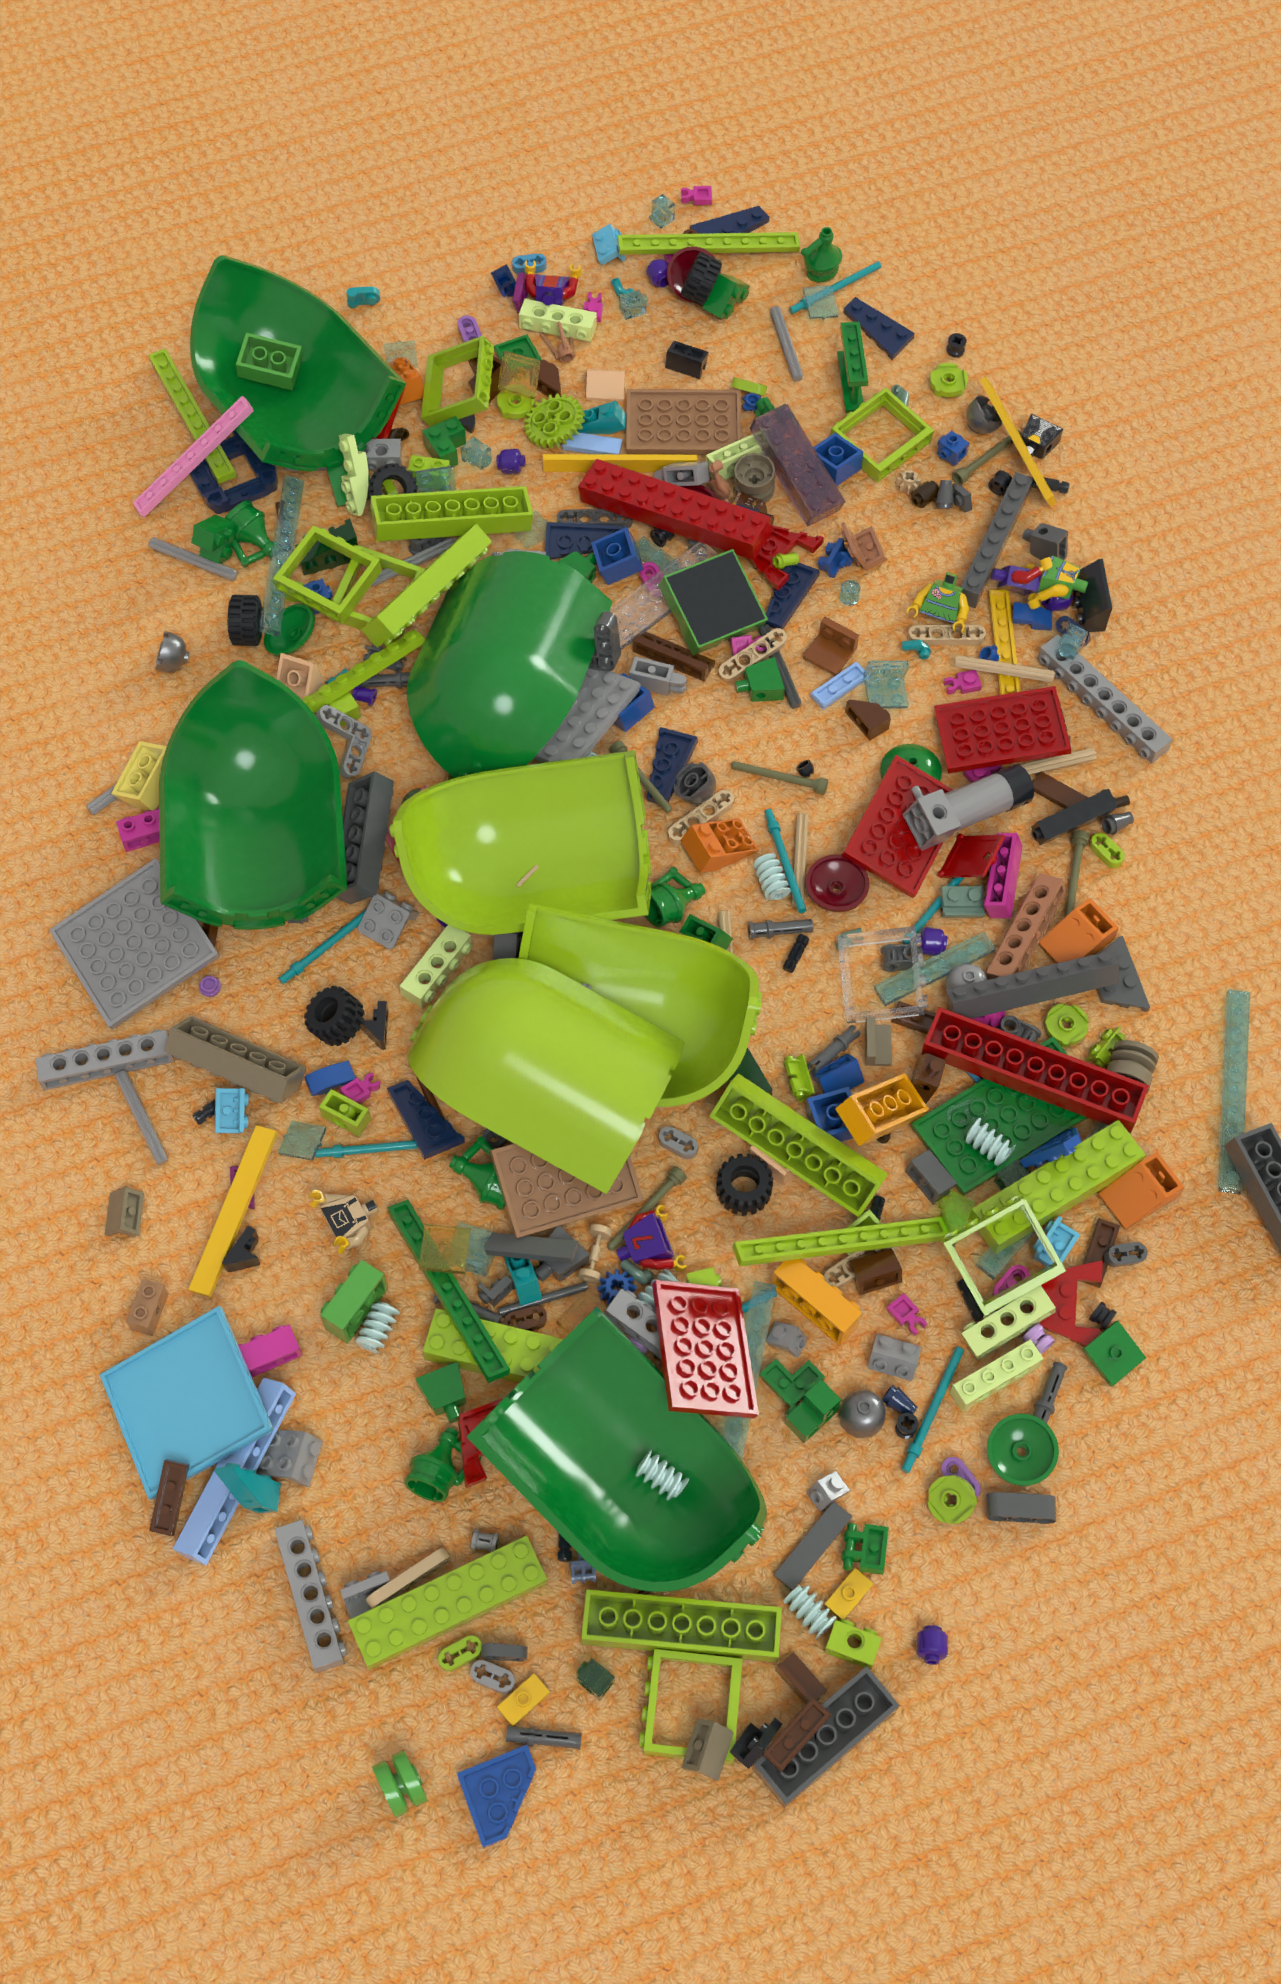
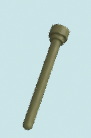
M1010 435L966 468H958L952 473L953 481L957 485H963L967 482L972 472L1013 442Z
M616 741L611 745L609 751L611 754L626 752L628 748L622 741ZM638 767L641 784L666 813H670L672 811L671 805Z
M733 761L731 763V768L734 770L810 787L817 794L825 795L828 785V779L820 777L819 779L815 778V780L741 762Z
M1082 830L1072 833L1071 842L1075 848L1064 918L1074 910L1082 852L1089 841V834Z
M674 1166L668 1172L667 1181L608 1243L607 1248L610 1251L615 1250L624 1240L623 1233L628 1230V1226L637 1214L652 1210L673 1186L681 1185L687 1179L686 1174L680 1168Z

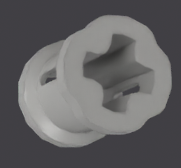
M475 1528L471 1550L481 1549L490 1552L497 1550L499 1533H484Z

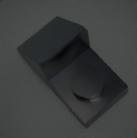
M378 1001V1008L373 1011V1020H364L360 1025L361 1030L381 1050H386L389 1013L387 1001Z
M246 1227L223 1260L222 1264L227 1272L260 1265L258 1257L249 1252L255 1249L259 1238L256 1230L252 1227Z

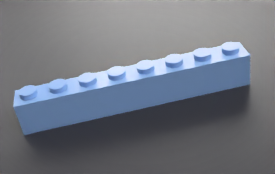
M263 1378L257 1391L274 1431L219 1461L216 1468L225 1467L227 1463L239 1464L241 1469L256 1471L296 1393L284 1383ZM215 1472L212 1473L173 1547L174 1551L186 1559L205 1566L209 1562L239 1504Z

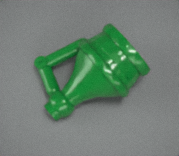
M824 227L819 234V238L807 248L801 250L807 276L816 283L827 282L834 278L838 273L839 264L843 257L841 249L832 244L834 234L829 227Z
M245 500L225 516V519L235 522L234 531L236 534L232 542V548L242 567L246 568L265 556L273 559L279 554L280 551L277 549V545L270 541L267 536L265 513L253 507L251 501ZM238 542L250 543L262 550L246 557Z
M671 867L667 873L651 885L649 914L645 915L646 918L656 927H663L667 923H679L684 916L688 903L692 900L700 899L705 894V887L701 883L692 884L678 872L677 868ZM674 879L684 889L675 888L666 883Z
M480 1136L462 1156L458 1157L455 1155L449 1168L453 1169L454 1173L458 1175L463 1174L474 1186L480 1203L495 1205L497 1209L503 1210L505 1203L493 1162L485 1164L468 1162L480 1149L485 1151L490 1157V1151L495 1149L484 1137Z
M446 1428L440 1434L439 1443L433 1449L411 1458L410 1473L405 1477L404 1483L415 1495L429 1501L443 1502L448 1498L451 1487L453 1485L459 1486L464 1481L463 1468L457 1474L452 1461V1448L461 1453V1443L458 1441V1432L455 1429Z

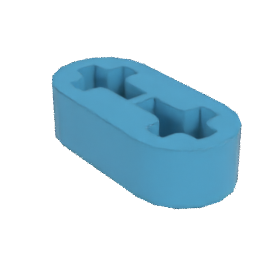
M543 254L521 255L512 260V270L515 274L523 272L527 274L524 270L526 260L527 265L530 267L533 266V261L536 262L535 273L543 272L547 268L546 257Z

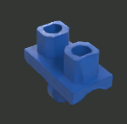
M839 538L836 543L829 542L825 550L829 557H820L818 560L820 570L827 571L831 578H835L840 568L851 566L853 562L848 549L844 546L845 541L843 538Z

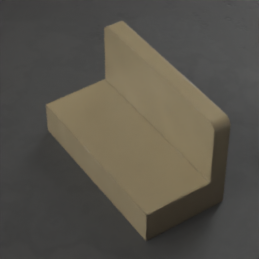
M866 1017L865 1066H891V1026L876 1025L875 1017Z
M124 1187L110 1193L105 1229L106 1236H112L117 1233L131 1237L139 1236L144 1199L143 1192Z
M697 1718L681 1768L703 1774L712 1780L718 1781L733 1737V1731L715 1721Z

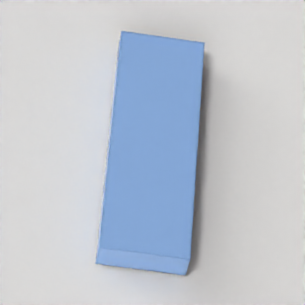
M579 433V435H572L573 441L567 439V445L563 444V450L587 454H620L622 439Z
M855 662L811 692L810 697L824 710L868 680L869 674Z

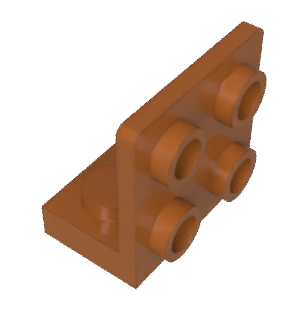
M824 617L820 623L819 634L803 654V659L836 676L856 651L859 634Z

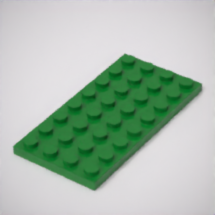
M1054 1037L1040 1044L1068 1055ZM983 1079L911 1124V1128L926 1148L933 1153L957 1182L956 1188L964 1196L1019 1162L1049 1140L1086 1120L1087 1117ZM978 1118H981L980 1126L986 1123L989 1124L988 1132L996 1129L994 1137L1000 1134L1003 1135L1002 1143L1009 1139V1148L1016 1145L1006 1161L998 1166L994 1165L995 1158L992 1160L987 1159L988 1152L981 1155V1147L978 1149L973 1148L974 1141L970 1144L966 1143L967 1133Z

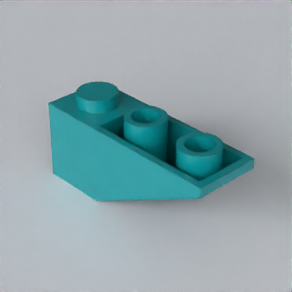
M617 401L584 410L585 416L583 418L585 422L581 423L583 428L577 429V431L585 434H612L625 430L627 414Z
M503 1257L510 1278L513 1281L520 1306L541 1300L542 1295L538 1279L530 1259Z
M227 1463L225 1467L215 1468L214 1472L244 1509L259 1514L278 1512L281 1483L272 1480L271 1476L257 1475L255 1470L241 1469L240 1465L235 1463Z

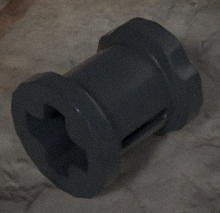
M911 1413L901 1414L895 1426L897 1436L904 1440L912 1438L919 1425L917 1417ZM903 1423H906L907 1426H911L910 1430H907L906 1426L902 1427Z

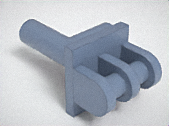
M577 1552L578 1561H570L572 1584H575V1581L586 1583V1580L596 1582L595 1569Z

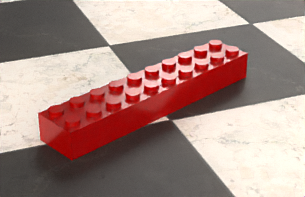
M599 459L594 461L578 485L580 500L583 503L724 551L734 549L736 555L751 560L756 559L772 533L771 518L768 515Z
M941 1007L937 1010L921 1055L929 1053L944 1059L947 1065L1108 1126L1119 1120L1130 1134L1136 1124L1149 1085Z

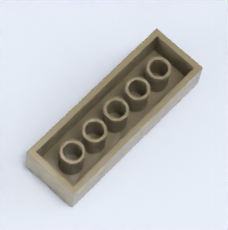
M193 1016L170 1028L164 1050L176 1059L185 1060L196 1068H203L214 1076L223 1077L234 1085L248 1088L250 1092L268 1097L270 1101L275 1103H282L300 1090L306 1070L304 1065Z

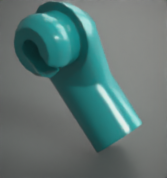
M618 277L611 280L613 289L618 297L631 301L636 296L634 289L629 288L626 290L623 288Z
M922 640L902 641L903 651L916 650L921 659H928L930 657L931 649Z

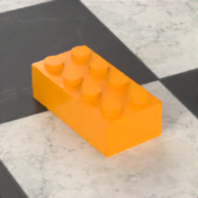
M906 1073L851 1095L835 1108L859 1147L913 1123L929 1110Z
M803 1258L783 1261L773 1272L771 1288L837 1345L841 1346L858 1328L862 1315L860 1307L855 1302L845 1299L842 1292L836 1286L831 1287L825 1282V1278L821 1273L812 1271Z

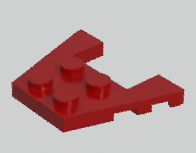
M772 525V533L756 559L748 560L779 591L789 580V574L774 567L773 557L779 553L782 555L788 554L796 545L814 553L824 543V537L819 535L816 537L807 536V533L801 531L799 534L789 532L787 528Z
M1103 1261L1066 1268L1064 1273L1041 1285L1056 1307L1054 1314L1039 1322L1045 1330L1056 1335L1059 1334L1070 1339L1072 1342L1080 1343L1084 1346L1100 1334V1329L1076 1327L1075 1323L1077 1282L1101 1283ZM1030 1305V1313H1031V1312L1033 1311V1309H1034V1308L1032 1307V1305Z
M503 1399L459 1414L458 1423L466 1488L484 1482L487 1479L478 1459L484 1455L467 1436Z

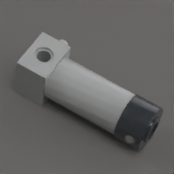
M1017 764L945 794L940 789L923 796L919 786H914L911 788V791L916 801L902 815L921 851L945 842L958 830L1032 802L1034 786L1026 769Z

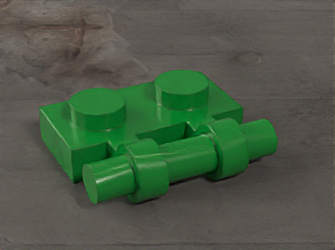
M849 1523L847 1531L844 1532V1541L846 1543L845 1550L842 1551L841 1556L843 1569L851 1571L853 1563L859 1562L860 1572L884 1575L889 1527L865 1524L864 1532H859L855 1523ZM855 1543H862V1551L854 1550Z

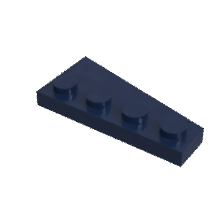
M760 206L690 225V229L697 231L698 234L750 233L768 223L770 217Z
M856 297L844 307V314L852 322H860V327L865 331V334L869 338H873L877 342V346L888 353V357L891 360L914 339V332Z
M547 522L546 556L550 557L549 560L564 558L573 552H578L581 555L593 553L591 542L621 530L625 526Z
M797 563L798 565L785 566L781 570L789 574V580L779 591L774 588V595L766 612L768 620L765 625L768 624L774 629L785 628L819 577L820 572L818 569Z
M660 727L650 781L669 803L675 791L676 776L688 764L698 743V738ZM648 792V801L658 804L656 800Z
M408 1080L387 1088L391 1100L424 1160L465 1143V1138L460 1133L458 1134L453 1129V1126L439 1115L438 1110L431 1106Z

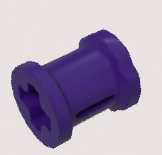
M360 684L354 688L352 696L355 701L359 700L368 703L372 707L377 697V689L373 688L371 690L361 687Z

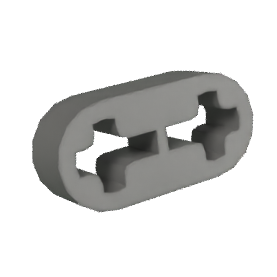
M670 1126L664 1127L660 1131L659 1143L663 1148L684 1159H692L697 1155L698 1143L694 1138ZM672 1134V1139H669L668 1142L665 1141V1136ZM692 1145V1150L684 1151V1146Z
M484 1660L476 1661L471 1666L470 1674L475 1683L500 1694H508L514 1689L515 1678L509 1670ZM485 1666V1670L488 1674H491V1678L483 1675L479 1679L475 1670ZM496 1676L503 1679L504 1676H508V1681L511 1684L500 1688V1682L494 1680Z

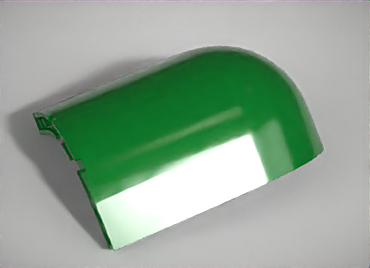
M225 255L218 256L214 260L196 302L190 333L192 368L196 381L203 393L222 415L240 397L243 396L248 400L254 411L235 430L264 463L300 471H317V468L326 467L329 469L338 466L345 461L343 453L339 448V435L345 433L354 435L358 451H363L367 447L366 444L373 437L376 438L386 425L406 382L339 312L318 296L287 278L254 264ZM246 332L302 346L303 360L293 391L237 376L236 362Z
M527 551L504 552L503 555L495 557L491 555L479 561L457 581H454L453 585L448 589L411 670L407 685V701L413 725L422 743L435 761L452 777L457 778L484 771L526 766L551 739L573 706L596 649L594 626L602 612H610L613 601L569 565L563 562L559 564L549 560V556Z
M238 660L232 662L209 681L193 698L174 728L165 750L159 778L160 903L213 926L221 927L222 924L233 925V929L239 930L268 929L283 926L285 921L292 919L296 921L304 919L347 890L340 773L331 741L310 708L290 688L269 674L245 661Z
M598 1307L584 1318L537 1365L540 1369L537 1373L532 1370L467 1436L584 1560L604 1576L630 1588L653 1592H668L694 1586L716 1574L730 1561L735 1563L744 1554L743 1550L748 1544L753 1546L761 1538V1533L765 1529L763 1525L767 1516V1508L763 1495L755 1479L735 1450L702 1414L668 1410L664 1375ZM650 1450H652L650 1458L658 1454V1463L663 1460L667 1461L665 1469L670 1466L675 1468L673 1475L681 1472V1481L689 1478L685 1488L676 1498L673 1497L667 1501V1491L659 1495V1485L651 1489V1479L646 1483L643 1482L645 1474L639 1477L635 1476L638 1465Z

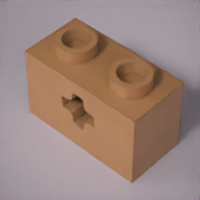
M142 1279L126 1321L132 1331L150 1336L154 1335L169 1295L165 1285Z

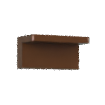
M887 1249L850 1261V1266L856 1277V1289L859 1295L902 1283V1267L893 1249Z
M794 1652L785 1661L780 1662L776 1666L775 1671L805 1705L812 1697L818 1700L827 1692V1689Z

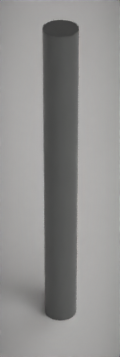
M582 1282L543 1294L541 1300L520 1306V1303L516 1302L499 1307L498 1309L500 1315L505 1316L517 1310L545 1304L588 1291L589 1289L587 1282Z

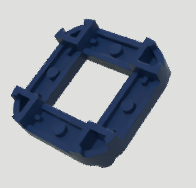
M236 430L233 431V437L222 441L220 445L228 460L243 455L256 478L223 491L209 470L205 459L189 473L205 504L216 514L230 511L245 500L252 502L275 492L278 488L275 465L262 462Z

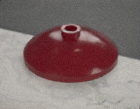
M695 246L685 247L676 252L670 259L666 271L667 282L672 292L679 299L688 303L695 302L681 296V291L697 255L703 252L715 258L709 251Z
M828 855L817 860L808 870L806 890L811 900L822 909L831 912H846L858 907L865 900L869 891V877L864 867L857 865L843 855Z

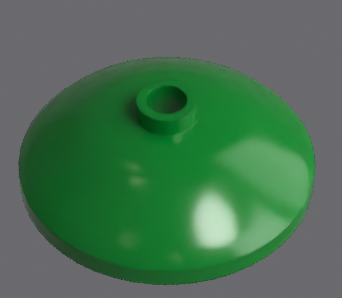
M295 604L277 614L265 632L264 645L267 651L274 656H280L281 653L289 655L299 650L308 641L314 630L315 614L313 610L305 604Z
M902 744L896 746L885 754L881 762V779L884 777L893 758L897 755L909 763H915V767L936 780H941L942 767L939 759L931 750L921 745Z
M1014 1414L999 1421L992 1429L987 1441V1456L992 1469L1000 1478L1013 1485L1031 1486L1040 1483L1052 1473L1058 1461L1059 1446L1053 1430L1043 1420L1029 1414ZM1018 1448L1025 1450L1024 1456L1017 1454Z

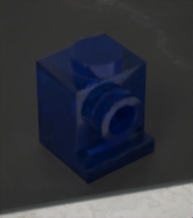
M506 264L491 272L502 296H514L516 280L508 265Z

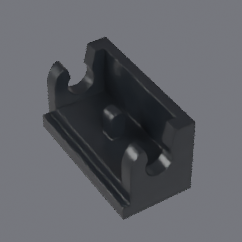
M673 341L667 350L665 368L700 379L702 370L706 368L709 352Z

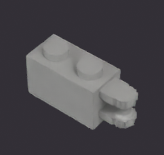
M708 461L673 463L663 467L662 470L654 472L653 477L677 486L700 485L710 481Z
M640 657L634 658L629 677L640 682L641 686L647 690L664 695H669V692L682 694L687 690L685 675L675 673L673 665Z

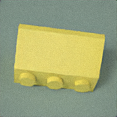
M139 741L111 794L140 810H156L159 806L160 771L167 746Z

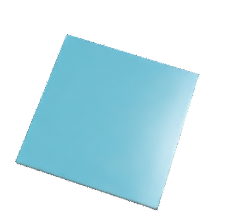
M220 1306L100 1374L145 1492L150 1500L155 1499L157 1496L164 1460L169 1459L189 1464L186 1478L188 1480L274 1431L223 1308Z

